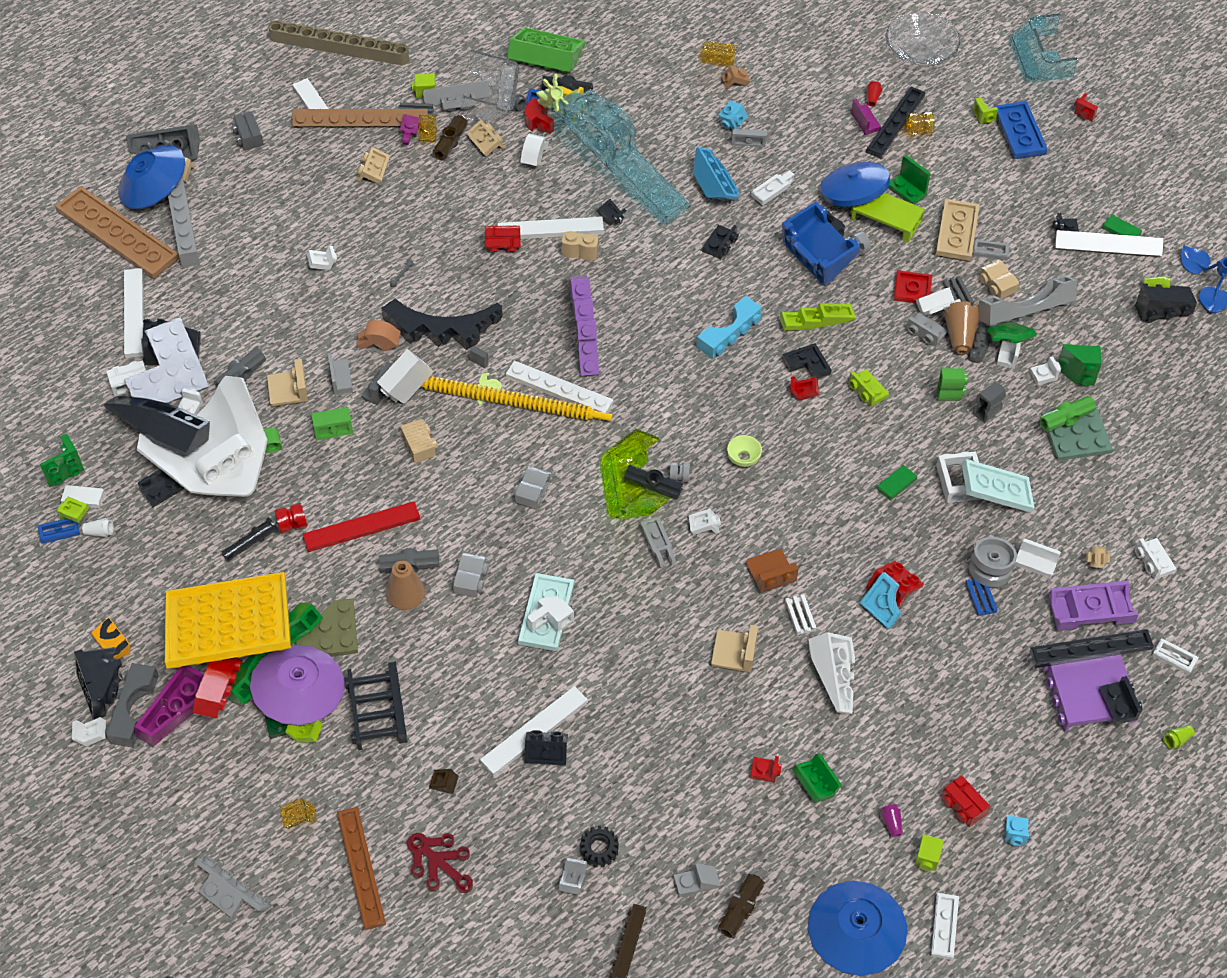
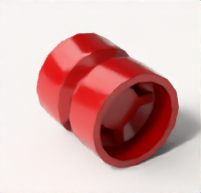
M301 503L290 505L289 509L283 507L274 510L281 534L292 531L294 527L297 530L308 527Z

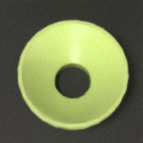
M748 435L737 436L728 444V457L738 466H752L761 457V444L754 437ZM740 453H747L749 458L742 460L738 455Z

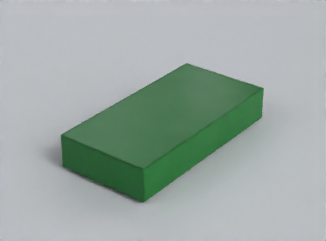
M1113 214L1102 227V229L1113 235L1140 236L1142 233L1141 229Z
M902 465L877 485V490L891 501L915 482L917 475L905 465Z

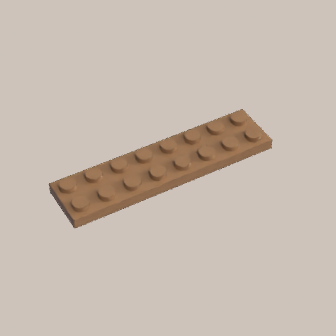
M82 186L55 206L56 211L137 268H141L143 272L153 279L179 259V254Z

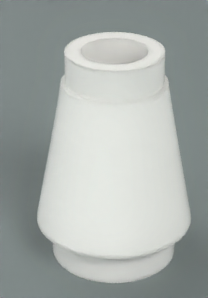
M103 518L84 523L82 530L84 535L108 537V535L113 534L114 526L112 520Z

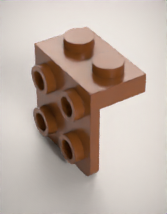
M781 549L749 558L746 561V565L760 593L797 581L799 569L796 563H788Z

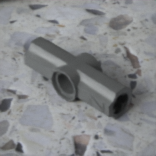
M254 348L242 359H234L229 364L228 370L214 380L215 386L218 387L225 376L241 377L244 381H247L246 379L252 376L253 371L266 361V357L260 349Z
M406 548L400 553L379 555L381 572H391L393 565L398 561L409 562L415 572L419 569L440 567L438 549L417 551L414 548Z

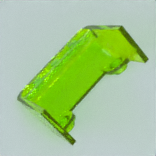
M635 428L601 457L600 467L607 511L610 517L623 519L649 516L670 501V498L648 489L643 491L642 486L624 480L629 464L640 468L647 464V449L658 442L659 437Z

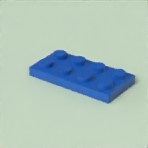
M1027 101L994 106L998 109L997 119L1014 159L1047 154V146Z

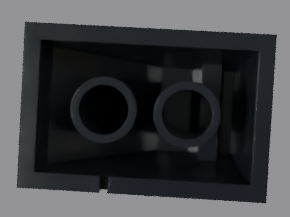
M157 318L155 322L150 319L143 320L141 344L144 366L159 365L145 330L168 322L163 318ZM185 327L199 360L201 332Z
M115 647L83 651L82 649L74 651L76 675L93 720L106 716L110 704H113L116 699L119 682L123 680L122 674H118L122 662L120 659L114 658V655L118 654Z

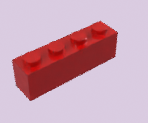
M235 657L209 662L195 696L193 713L218 718L220 711L225 710L227 703L225 698L230 697L231 684H235L236 672L240 671L242 660Z

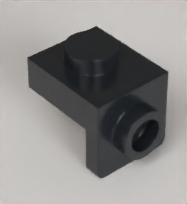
M609 199L596 211L611 226L614 222L616 224L620 223L625 218L623 214L627 210L624 208L621 211Z

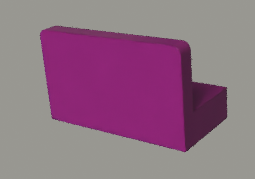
M857 98L853 99L851 113L864 134L868 135L880 131L881 126L868 105H860Z

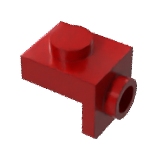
M1084 93L1081 98L1078 97L1075 101L1074 106L1076 108L1074 113L1092 122L1095 119L1098 106L1086 101L1088 94Z
M792 376L791 384H789L790 393L797 400L819 396L817 378L812 377L798 381L795 376Z

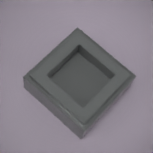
M472 346L469 350L470 361L486 368L489 364L488 353Z

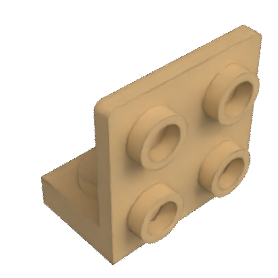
M302 359L294 360L295 367H292L291 372L267 375L271 406L308 401Z
M750 625L749 632H745V634L717 630L711 665L751 673L758 626Z

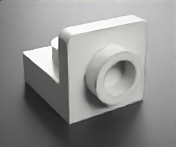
M1052 356L1049 357L1046 364L1031 367L1029 372L1036 384L1041 385L1056 381L1061 372V367Z
M183 388L181 391L183 399L178 407L197 415L203 403L200 393L193 389Z
M711 509L689 515L690 530L693 535L712 530L715 534L719 533L721 521L719 516L715 515Z

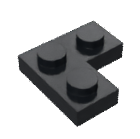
M816 343L782 354V360L790 372L807 366L811 375L817 379L831 374L832 369Z

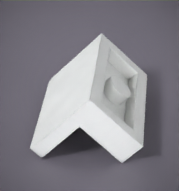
M950 287L916 300L920 313L925 316L945 309L946 306L948 308L951 303L961 302L960 299L954 301Z
M1024 538L1017 554L1015 566L1051 579L1061 552Z

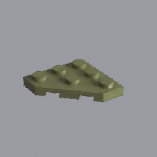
M354 599L334 600L321 613L323 619L316 627L296 641V645L311 646L330 656L358 653Z

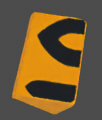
M107 618L91 632V635L102 649L111 647L117 649L118 654L114 655L115 659L130 653L129 642L110 618Z

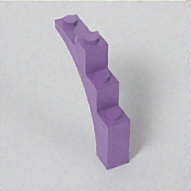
M587 275L569 276L570 296L577 333L581 376L599 374L596 320L593 312L590 279Z

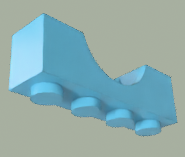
M743 297L734 305L733 317L735 322L725 328L709 326L697 336V348L712 359L717 355L720 356L726 347L733 345L740 335H745L753 324L756 325L760 322L762 307L749 297Z

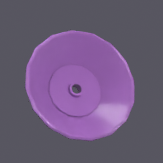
M291 645L289 649L272 651L260 660L252 672L250 691L254 703L267 717L282 724L305 725L317 720L320 721L335 710L343 698L345 680L340 666L329 654L311 646Z

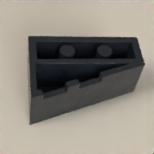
M1142 283L1135 303L1142 322H1153L1164 318L1172 319L1177 316L1186 317L1194 313L1197 305L1190 287L1171 285L1170 288H1165L1160 284L1152 287L1148 286L1147 283Z

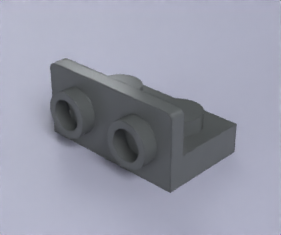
M387 362L383 368L378 370L362 394L363 399L379 404L385 394L380 390L382 387L377 381L393 365L392 363Z

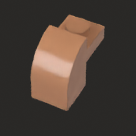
M368 321L366 329L361 330L358 334L356 346L364 349L375 344L383 351H387L398 346L400 331L385 321Z

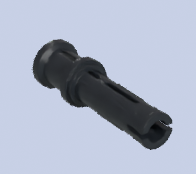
M267 517L265 522L257 527H252L250 533L222 550L221 554L229 562L256 542H263L265 537L273 532H278V529L274 522Z

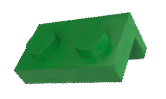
M821 753L815 754L810 761L796 764L792 769L814 803L834 797L842 787V784Z

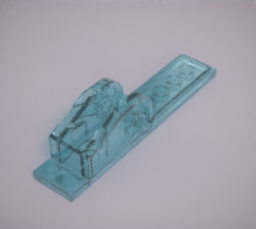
M576 89L564 97L565 101L569 104L564 105L560 100L558 101V112L555 111L554 104L551 106L550 110L663 225H667L690 208L691 204L640 154L635 144L636 130L634 124L616 103L609 99L606 100L592 90L581 94ZM616 141H617V142L620 144V146L622 147V149L619 150L618 152H616V149H617Z

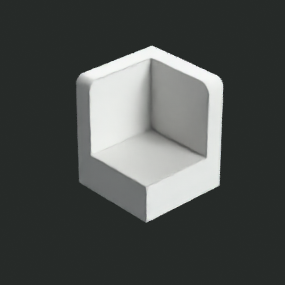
M1010 339L1007 341L1002 340L997 365L1015 369L1021 342L1010 343Z

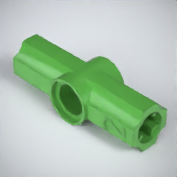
M1086 396L1072 403L1069 401L1063 402L1056 410L1040 416L1041 427L1044 431L1049 432L1062 425L1071 426L1080 417L1096 410L1095 401L1092 397Z

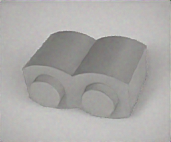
M529 466L526 471L522 472L521 482L515 486L513 496H515V503L537 509L551 482V472Z
M462 553L454 580V593L477 597L478 592L483 591L484 580L482 578L483 575H487L489 569L486 557Z

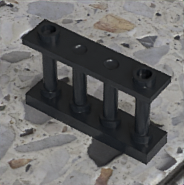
M396 661L389 662V670L383 674L353 678L352 670L347 669L348 677H345L344 680L346 690L350 689L355 731H352L351 734L353 744L357 743L358 750H363L362 740L392 735L399 737L400 744L408 742ZM384 681L391 683V688L388 691L355 696L354 686ZM389 699V701L393 700L394 706L390 707V709L358 714L357 704ZM388 717L396 718V724L393 727L360 732L359 722Z

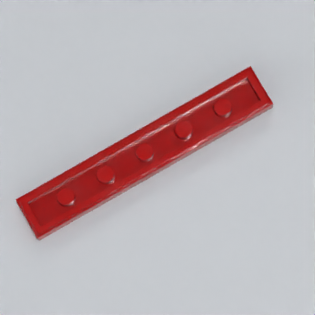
M413 501L303 533V538L309 553L421 519L416 503Z

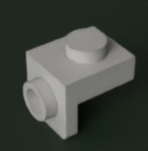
M566 858L559 891L580 895L586 877V861Z

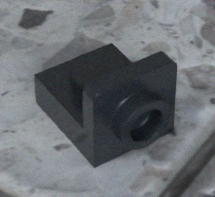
M1057 213L1056 219H1053L1054 230L1079 232L1076 218L1063 219L1062 213Z

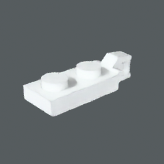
M789 170L782 176L774 175L751 192V196L761 205H765L791 186L790 184L794 181V174Z

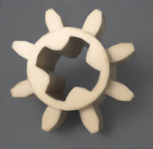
M1091 546V551H1086L1085 560L1090 562V567L1104 568L1105 562L1110 563L1111 553L1106 552V547Z

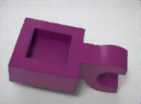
M403 114L400 132L404 133L402 138L403 145L410 144L411 135L417 136L420 117Z

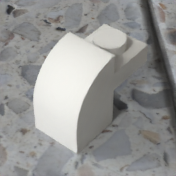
M529 133L523 145L520 162L534 166L540 165L543 150H546L549 142L545 141L546 137Z
M542 598L538 600V610H533L527 617L528 628L534 632L549 622L560 632L574 622V611L560 598Z

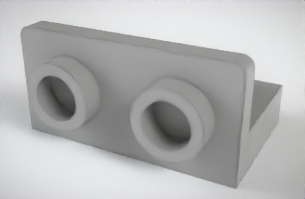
M920 312L914 318L909 317L906 329L912 335L918 336L926 344H931L934 347L949 332L946 328Z

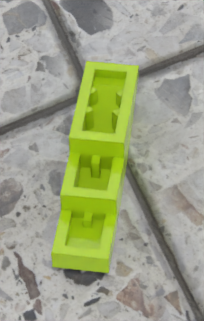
M819 303L817 308L800 307L798 312H781L779 318L784 330H805L853 321L856 319L851 304Z

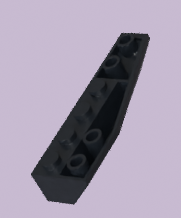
M115 396L104 403L105 408L153 442L181 455H189L209 440L210 421L179 407L152 399L132 396Z

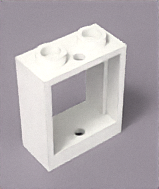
M976 451L938 456L936 467L946 503L981 499L967 495L965 485L952 486L947 467L962 465L965 459L979 463Z

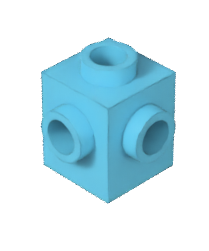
M731 100L718 114L721 124L727 129H738L748 117L743 105Z

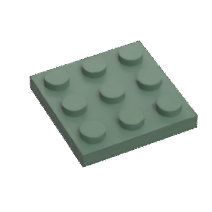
M1097 406L1094 412L1080 417L1075 424L1071 426L1062 425L1049 432L1047 431L1057 461L1110 454L1113 451ZM1051 411L1042 412L1041 416H1042V415H1045V414H1047V413H1049V412H1051Z

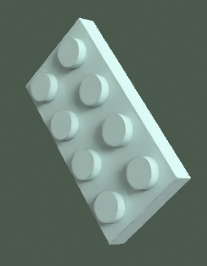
M968 459L962 462L967 495L1027 512L1035 509L1029 477Z
M539 573L535 574L518 639L519 645L558 652L563 629L558 632L547 622L532 632L528 628L527 617L533 610H538V600L545 597H557L569 605L574 588V580Z

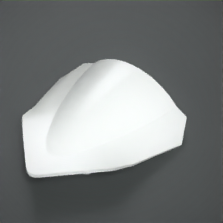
M225 376L219 383L211 400L197 414V416L210 421L209 440L189 455H181L153 442L144 434H139L137 451L190 493L244 497L251 495L255 491L268 439L245 381L241 377Z

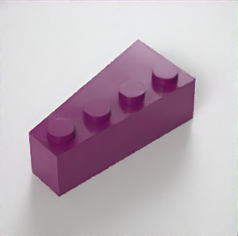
M189 665L179 667L134 726L136 737L154 747L194 714V700L204 674Z

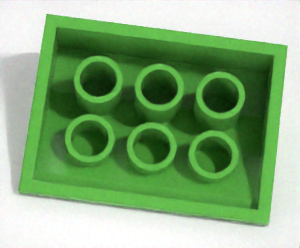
M523 27L510 38L507 58L512 59L514 62L523 61L531 66L540 65L544 66L545 69L552 70L554 68L562 73H569L575 68L586 41Z

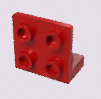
M893 561L876 569L865 588L869 591L880 575L886 572L900 585L896 592V603L900 609L907 596L922 588L924 583L920 581L918 576L906 570L901 563Z

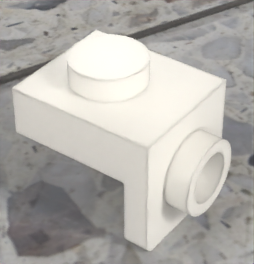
M328 246L326 252L309 250L307 258L310 268L330 270L333 263L336 262L337 255L334 252L333 246Z
M99 717L85 724L77 720L73 721L72 740L84 746H89L105 739L106 720Z

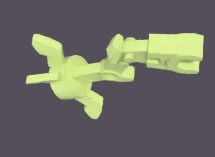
M557 73L553 77V86L546 79L542 80L548 89L545 92L541 90L536 93L540 98L537 100L540 105L545 108L548 107L550 111L555 109L556 112L559 111V100L562 104L570 106L562 97L563 89L558 86Z

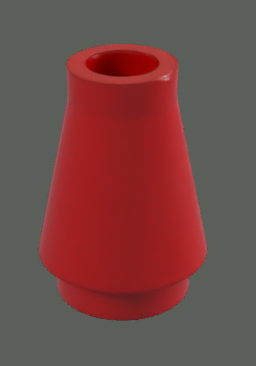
M871 81L866 86L868 106L875 107L882 93V85L877 81Z

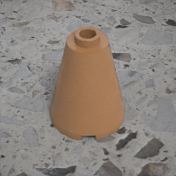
M954 302L950 304L949 308L945 307L944 315L953 351L964 355L971 351L979 322V306L977 304L976 307L971 306V302Z
M398 561L391 570L386 588V598L390 605L397 607L399 610H411L419 606L420 602L424 599L425 586L409 562Z

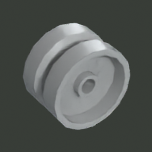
M998 537L982 538L975 545L969 564V572L973 579L988 587L1003 586L1010 580L1016 563L1017 552L1013 545Z

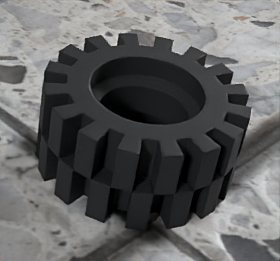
M594 826L590 827V832L586 830L585 836L582 835L580 842V853L583 860H587L588 865L594 864L596 868L598 865H601V868L605 867L606 863L609 866L612 864V860L615 861L619 851V842L617 835L614 836V831L611 830L609 832L606 826L604 829H601V826H598V829H595ZM602 840L607 844L608 848L603 853H595L591 849L592 843Z

